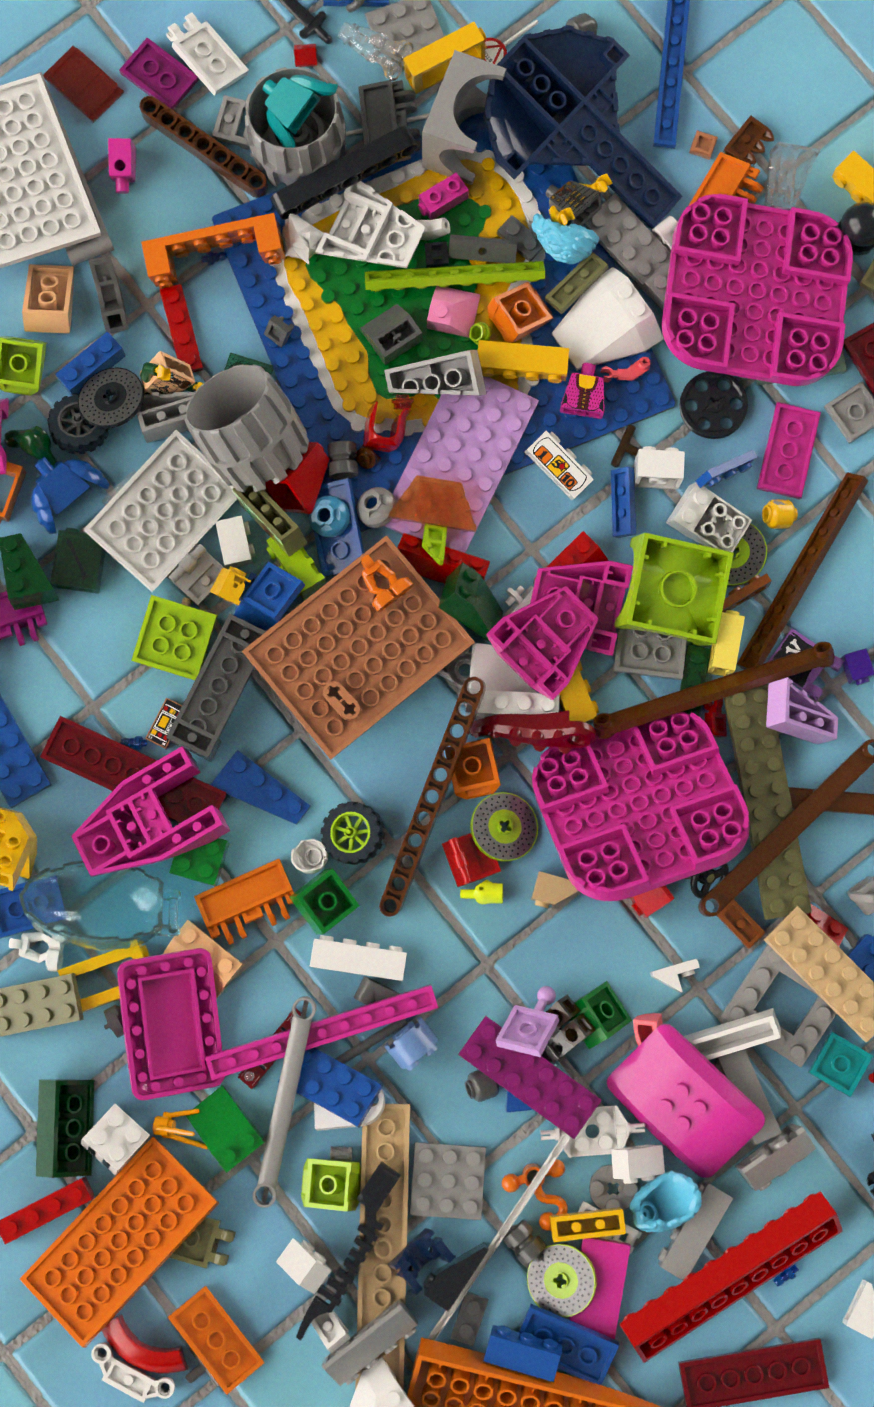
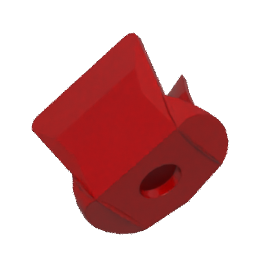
M376 401L367 414L363 446L373 450L391 452L396 450L402 443L406 430V418L412 410L404 408L391 425L390 437H383L374 431L378 401Z

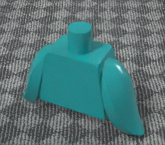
M294 75L290 79L283 77L278 84L271 79L265 82L263 91L269 95L265 101V105L268 107L266 112L267 121L283 147H296L291 132L297 133L321 98L317 95L331 96L336 94L338 84L326 83L306 75Z

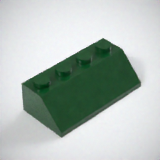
M39 1080L36 1176L48 1178L92 1176V1154L81 1145V1141L93 1128L95 1080Z

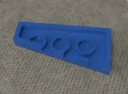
M238 750L210 784L233 798L296 825L311 807Z

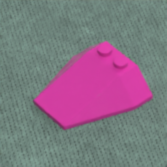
M602 561L538 568L530 604L567 586L599 618L585 648L592 652L613 656L618 635L616 628H614L615 619L620 615L625 590L629 587L633 565L615 561Z
M565 586L503 617L486 635L496 653L531 688L553 700L569 684L599 618Z

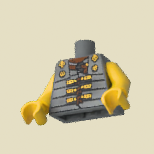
M608 174L599 176L593 184H579L574 181H568L560 189L551 185L546 191V197L549 198V215L552 222H558L567 226L570 224L581 226L585 224L602 208L600 192H606L607 186L613 183Z

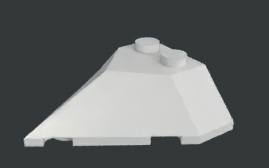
M380 1357L378 1362L370 1369L362 1371L350 1407H415L397 1382L396 1375L383 1357Z

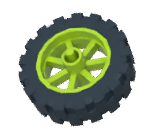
M351 801L345 804H338L337 808H332L328 812V817H325L323 820L324 826L321 827V834H323L321 841L326 847V852L332 858L346 864L358 865L359 863L368 862V859L374 858L377 855L376 852L378 849H381L383 845L381 842L385 837L383 832L384 824L380 821V816L377 812L362 803ZM351 816L359 817L354 827L350 819ZM346 819L348 827L345 829L341 828V823ZM364 820L368 829L359 830ZM338 830L344 832L345 835L339 840ZM368 833L367 839L364 842L361 839V835ZM349 839V847L347 850L343 848L340 844ZM354 840H357L362 845L356 850H353Z

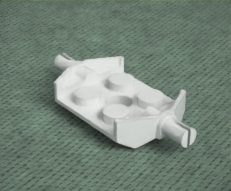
M616 1105L597 1107L576 1138L570 1137L563 1150L569 1158L611 1154L613 1149L624 1148L631 1133H645V1128L636 1129L645 1127V1124L628 1123ZM590 1124L596 1125L599 1129L598 1135L594 1138L587 1137L585 1133L586 1127ZM558 1127L554 1128V1130H540L541 1135L550 1134L548 1136H541V1141L552 1139L559 1141L565 1132Z

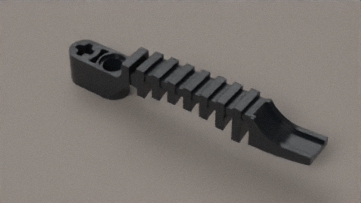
M382 1161L356 1199L365 1206L367 1223L365 1225L360 1223L357 1228L358 1231L365 1235V1238L363 1239L357 1235L354 1243L360 1246L361 1250L359 1251L355 1247H352L349 1254L356 1259L354 1261L348 1257L345 1259L343 1265L349 1269L348 1272L341 1267L336 1271L335 1275L343 1279L342 1283L332 1276L328 1279L327 1284L337 1290L336 1293L324 1285L319 1287L317 1292L331 1302L329 1304L317 1295L315 1296L299 1327L296 1338L300 1341L310 1323L316 1317L324 1313H332L335 1306H339L343 1299L341 1298L342 1294L345 1295L349 1289L347 1285L352 1284L355 1278L353 1276L354 1273L357 1274L361 1268L359 1264L364 1263L367 1258L366 1252L371 1251L373 1248L372 1242H376L379 1237L376 1228L381 1231L384 1223L376 1218V1213L401 1176L400 1173Z

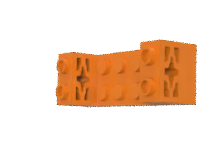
M274 213L141 242L148 277L156 287L161 289L173 286V283H178L173 256L183 258L189 256L191 252L206 253L214 247L229 248L233 246V243L242 242L247 244L254 242L256 239L258 251L264 263L276 265L281 263L282 260L287 259L285 257L286 252L280 224Z

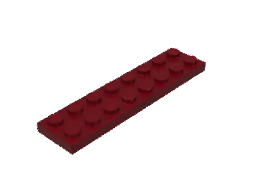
M62 716L59 717L40 755V758L111 791L123 780L157 761ZM192 777L161 795L158 799L167 817L182 823L211 805L220 810L227 793Z

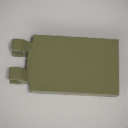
M206 1217L169 1258L203 1268H208L209 1262L225 1266L227 1265L229 1255L216 1252L220 1239L227 1242L234 1241L236 1232L219 1228L221 1220Z

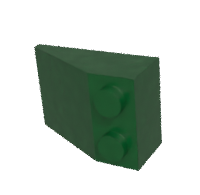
M463 562L446 577L438 608L490 642L486 634L502 619L503 610L483 577Z

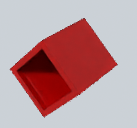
M318 442L308 443L307 452L301 454L303 460L295 470L289 468L285 470L287 478L278 484H274L272 480L265 482V491L284 512L311 514L329 462L324 448Z

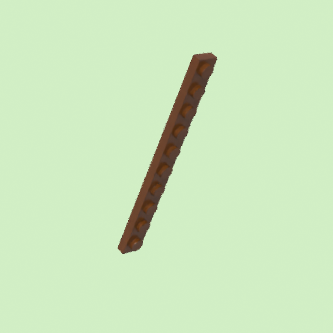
M849 472L844 476L737 662L741 669L745 670L763 664L868 483L865 476Z

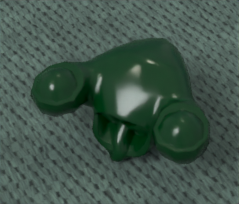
M34 426L30 429L10 430L5 433L4 440L8 447H21L24 452L38 460L45 457L52 466L58 462L51 452L50 438L42 428Z

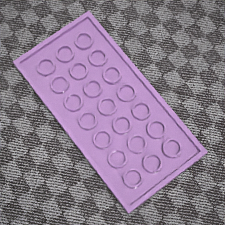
M484 376L487 395L442 394L393 492L397 501V510L393 519L385 527L402 535L406 533L423 539L425 524L447 527L446 547L466 553L539 400Z

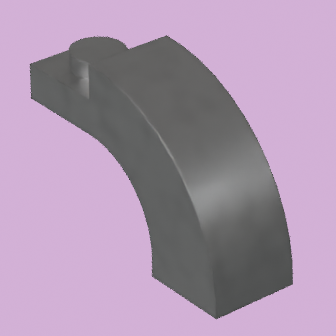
M111 254L89 259L106 332L108 331L111 334L128 330L126 310Z

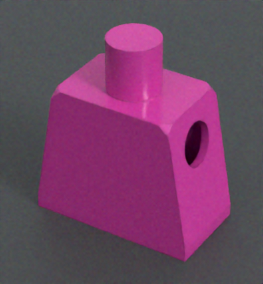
M108 138L109 177L113 182H116V193L128 194L129 182L136 181V147L131 138Z

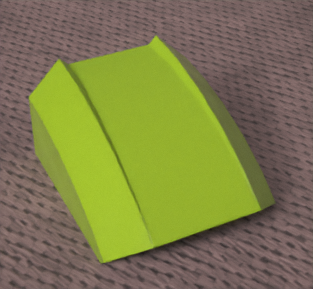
M12 336L0 337V389L2 391L29 396L39 391L47 342Z
M307 1158L303 1166L301 1198L303 1207L346 1212L356 1211L359 1201L356 1199L360 1194L361 1184L360 1163Z

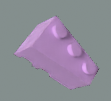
M788 677L769 683L767 728L815 744H822L837 739L838 717L820 702L811 700L807 696L808 693L806 691L797 689L792 685L793 681Z

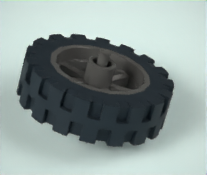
M78 393L72 394L70 397L64 396L60 402H55L54 408L49 411L47 422L52 441L55 445L58 444L61 450H68V453L75 454V452L86 454V451H95L96 447L102 446L104 439H107L110 428L93 427L90 429L86 425L90 424L84 420L78 408ZM69 415H72V420H71V419H66V418H67ZM62 424L71 425L65 430L62 428Z

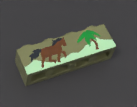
M249 486L245 492H239L236 488L232 489L244 510L289 557L307 544L299 526L264 490L254 492L253 486Z

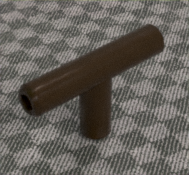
M631 424L627 426L611 461L613 467H619L625 452L636 456L640 449L629 444L636 430V427Z

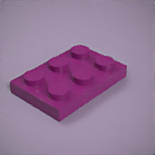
M149 38L142 42L119 69L120 74L147 95L157 98L172 110L177 107L199 81L195 73Z

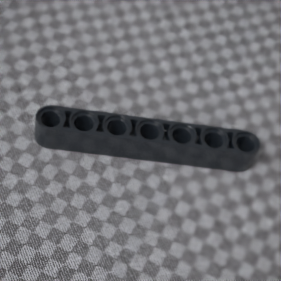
M401 126L277 191L271 196L270 200L282 220L289 219V214L297 215L411 155L417 150L418 145L407 126Z

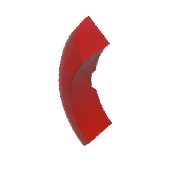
M122 1314L114 1316L102 1329V1333L113 1350L125 1361L140 1369L155 1373H177L188 1370L182 1346L161 1348L143 1343L129 1329Z

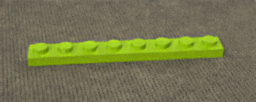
M543 261L370 271L365 272L366 290L381 291L391 288L403 290L407 287L419 289L427 288L428 286L448 287L456 284L469 286L473 283L490 285L495 282L515 283L522 280L536 282L540 279H545V267Z

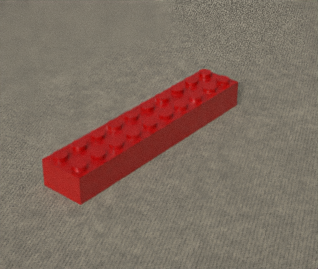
M821 1191L816 1194H810L797 1207H791L777 1220L767 1222L763 1229L756 1234L751 1233L746 1236L741 1244L728 1248L718 1259L708 1261L703 1269L697 1273H690L677 1286L667 1288L663 1295L656 1300H649L636 1313L633 1312L626 1315L619 1325L643 1363L843 1232L837 1213Z

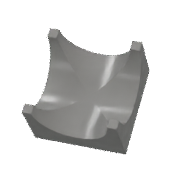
M457 50L454 51L422 131L423 168L448 177L457 172L464 183L473 184L475 174L463 166L455 150L474 154L477 142L468 138L460 130L459 125L470 116L484 112L487 95L476 85L488 79L503 80L506 68Z

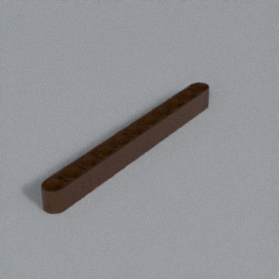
M478 677L466 679L460 691L382 895L379 908L385 916L391 917L398 914L404 906L486 691L484 681ZM472 681L480 683L481 688L477 694H472L469 691V684ZM464 703H469L472 706V712L468 716L462 715L460 711ZM457 724H460L464 729L463 735L459 738L454 737L452 734V728ZM448 746L455 749V756L450 760L444 756V750ZM439 768H443L447 772V778L444 781L437 780L435 776ZM430 790L437 791L439 795L435 803H431L427 799V794ZM422 812H427L430 815V822L427 825H423L419 821V815ZM414 833L419 834L422 838V843L418 847L412 845L410 840ZM405 855L413 859L414 863L411 868L404 867L402 863ZM397 877L405 881L403 890H398L394 886V880ZM388 899H393L397 904L394 912L386 908V901Z

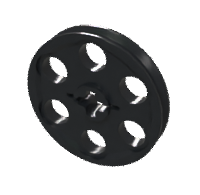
M707 371L696 375L686 384L680 397L679 409L682 420L693 433L708 439H720L734 433L741 426L747 414L748 399L743 386L733 376ZM725 380L729 383L730 388L727 391H721L717 383ZM698 381L705 382L707 390L704 392L697 391L695 383ZM739 399L742 402V407L737 410L733 409L730 406V400ZM692 400L696 402L697 409L695 411H688L685 408V403ZM710 400L713 403L720 401V403L717 406V409H715L714 407L708 408V406L710 405ZM722 418L730 419L732 427L729 429L722 428L720 420ZM700 419L709 421L710 427L707 430H702L698 427L697 422Z

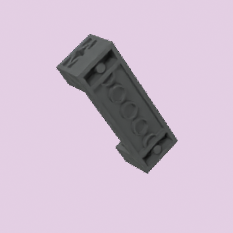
M228 615L166 736L171 743L179 747L183 746L189 752L212 762L222 742L219 738L255 669L242 653V650L266 631L234 615Z

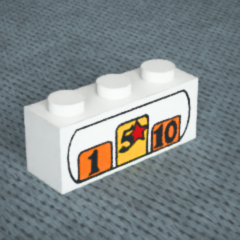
M545 431L525 453L573 500L594 480L591 477L592 472L584 464L580 466L575 461L577 458L575 454L568 448L565 450L559 444L561 442L560 439L553 432L548 433Z

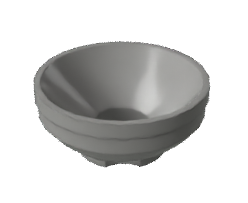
M370 488L360 496L357 502V515L361 522L370 528L383 527L393 519L397 510V501L394 495L385 488ZM370 498H377L375 507L368 509L366 506L367 501Z

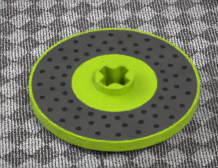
M751 523L735 548L739 552L732 559L727 586H738L748 583L751 578L759 575L765 565L767 558L766 541L758 528Z
M499 792L487 796L478 803L472 813L470 829L476 846L483 854L497 861L508 862L523 857L532 849L538 835V822L533 809L524 799L512 793ZM506 822L507 829L509 830L503 832L500 823Z
M557 1243L545 1247L539 1255L542 1260L539 1262L532 1260L529 1264L527 1271L529 1293L540 1308L561 1317L574 1316L587 1308L593 1300L597 1286L595 1269L586 1254L572 1245ZM561 1274L563 1279L567 1281L562 1286H560V1281H557V1277L561 1276Z

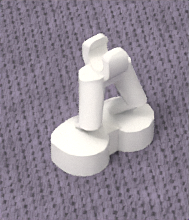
M54 926L49 935L45 931L23 933L21 940L10 939L9 947L19 949L20 957L37 963L45 961L48 971L58 972L63 964V949L66 943L67 929L62 926ZM42 940L49 946L47 952L42 954L29 948L30 943Z

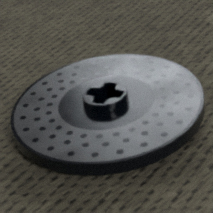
M108 368L99 371L91 376L81 388L78 396L79 411L85 421L94 427L109 429L121 426L130 421L140 410L144 401L143 384L135 373L124 368Z

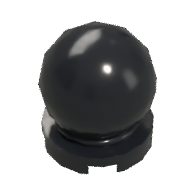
M864 201L852 205L845 211L838 224V228L843 232L844 236L847 234L849 237L853 255L868 254L874 249L873 203Z

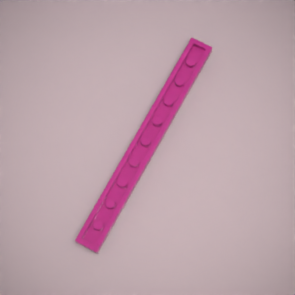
M431 984L311 1022L305 1050L437 1009L438 1005ZM290 1029L205 1056L212 1080L283 1058L286 1052Z

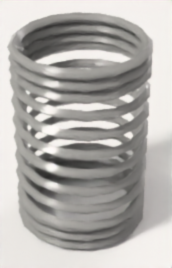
M331 1146L330 1160H335V1152L337 1160L338 1151V1160L340 1154V1160L341 1156L342 1161L343 1159L346 1160L347 1156V1161H352V1147H348V1149L346 1147L345 1149V1147L336 1148V1146Z

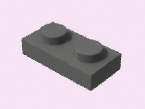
M513 215L497 230V235L502 239L517 240V252L529 262L543 249L537 236Z
M471 1292L466 1293L450 1339L470 1346L474 1345L489 1301L488 1298Z

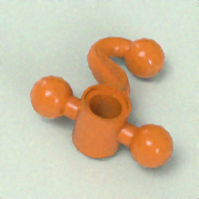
M556 1159L545 1177L549 1175L554 1178L561 1177L565 1172L564 1163ZM531 1163L523 1168L522 1175H505L501 1182L503 1189L506 1192L512 1193L517 1191L522 1184L529 1186L532 1181L527 1179L528 1173L532 1170L539 1171L541 1167L538 1164ZM544 1177L534 1194L540 1202L554 1204L559 1208L556 1214L545 1212L539 1217L540 1227L545 1231H551L549 1215L568 1213V1205L561 1196L544 1193L542 1189Z

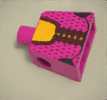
M583 363L581 374H571L559 413L602 419L604 414V379L594 376L596 368L594 364Z

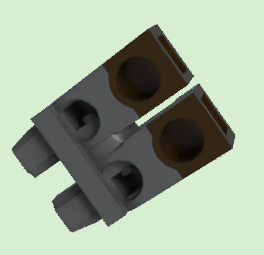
M568 994L556 1001L546 1011L547 1013L558 1015L559 1023L541 1055L550 1063H555L564 1057L585 1038L596 1031L583 1013L562 1028L581 1011Z

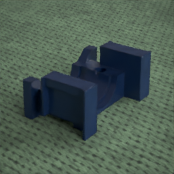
M425 1228L388 1263L390 1268L400 1270L396 1276L404 1278L411 1287L408 1292L415 1295L423 1289L416 1278L419 1276L418 1273L424 1265L438 1257L449 1263L456 1257L444 1244L442 1238L436 1236L433 1239L430 1238L435 1233L428 1228Z

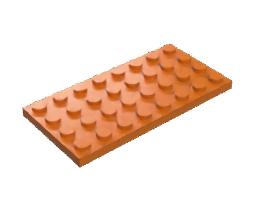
M153 1136L24 1273L20 1280L82 1348H86L213 1211L219 1202Z

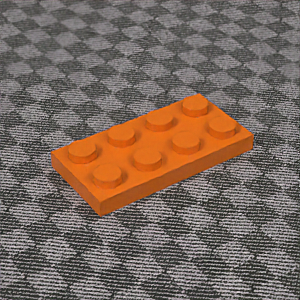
M206 1286L167 1317L226 1395L265 1363Z

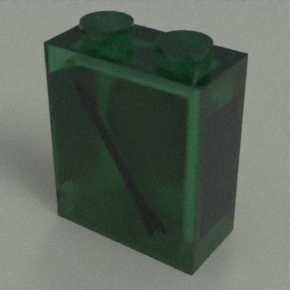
M66 528V531L59 530L50 581L51 585L59 589L99 594L106 550L88 534L79 533L80 530Z

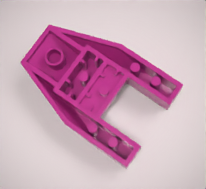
M183 746L123 780L71 836L91 877L161 862L211 843L231 831L221 811L213 805L172 827L158 797L201 773L191 753Z

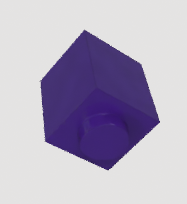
M867 648L845 654L841 657L844 661L843 668L849 684L856 682V685L859 686L870 682L869 678L874 676V669Z

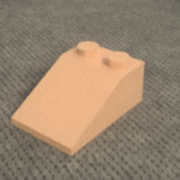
M29 264L22 309L25 332L70 334L74 266Z

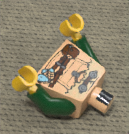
M162 351L158 352L150 362L144 363L140 372L144 394H152V392H159V394H173V392L183 391L195 392L203 384L202 382H195L190 364Z

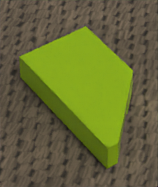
M425 524L422 547L439 565L443 566L447 527Z

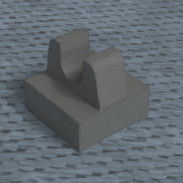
M274 315L269 319L264 335L278 346L283 347L287 343L294 325L290 324L288 326L283 322L285 319L283 316L277 317Z

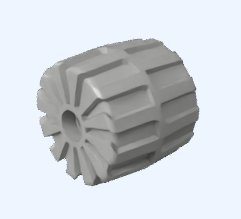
M284 67L276 69V72L266 77L263 76L256 82V87L251 94H248L245 102V126L250 150L259 171L265 169L268 181L276 187L280 182L288 186L346 155L345 119L337 93L331 96L317 95L321 98L297 133L291 132L295 140L296 147L294 148L283 147L281 141L269 126L266 116L268 107L265 105L269 95L263 91L266 81L271 79L278 84L283 77L290 79L294 75H306L330 83L324 76H319L311 72L310 69L303 67L294 69Z
M242 364L221 371L202 384L187 403L185 423L200 451L229 487L233 485L239 492H245L249 486H253L254 492L266 489L265 482L272 480L274 484H278L287 478L285 470L287 468L295 470L303 460L301 454L307 452L309 440L300 418L288 397L272 376L265 372L261 366Z

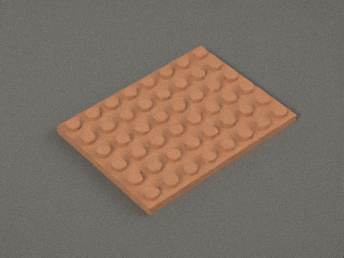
M386 535L242 650V653L328 758L332 760L475 642L455 618L438 608L440 599ZM365 555H369L374 562L378 559L395 572L397 579L408 577L414 584L405 595L396 599L389 607L379 613L372 605L377 594L369 592L362 576V571L365 568L361 564V559ZM379 572L373 574L377 587L382 589L390 588L388 578ZM332 681L339 682L358 702L360 712L356 719L344 720L325 700L323 690L327 683ZM332 687L328 688L330 691L328 696L330 698L335 696L339 701L342 699L338 695V687L335 689ZM344 701L341 703L345 707V715L349 713L351 715L355 714L353 711L355 706L353 704L348 706Z

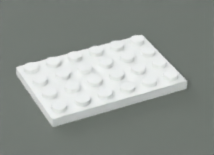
M175 430L83 531L153 592L215 524V521H218L237 500L232 490L235 487L233 485L229 487L205 456Z

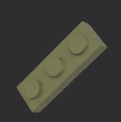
M592 252L589 257L582 260L545 296L546 302L560 314H563L609 269L608 264Z

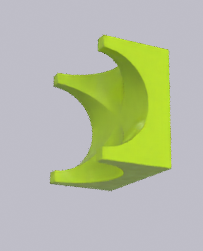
M643 533L631 538L630 547L634 553L632 578L624 607L620 615L615 619L614 628L669 635L690 641L692 645L700 647L716 644L734 553L649 533Z

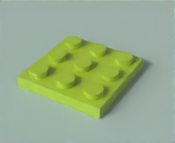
M151 595L131 661L196 680L203 666L218 615Z

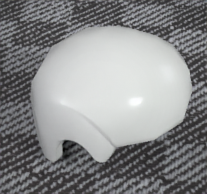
M301 840L296 848L291 851V862L297 870L305 874H314L324 868L328 861V853L325 850L326 847L318 840Z

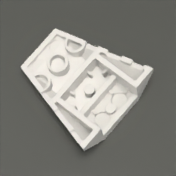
M362 181L346 188L344 191L345 201L329 234L324 233L315 253L407 268L426 228Z

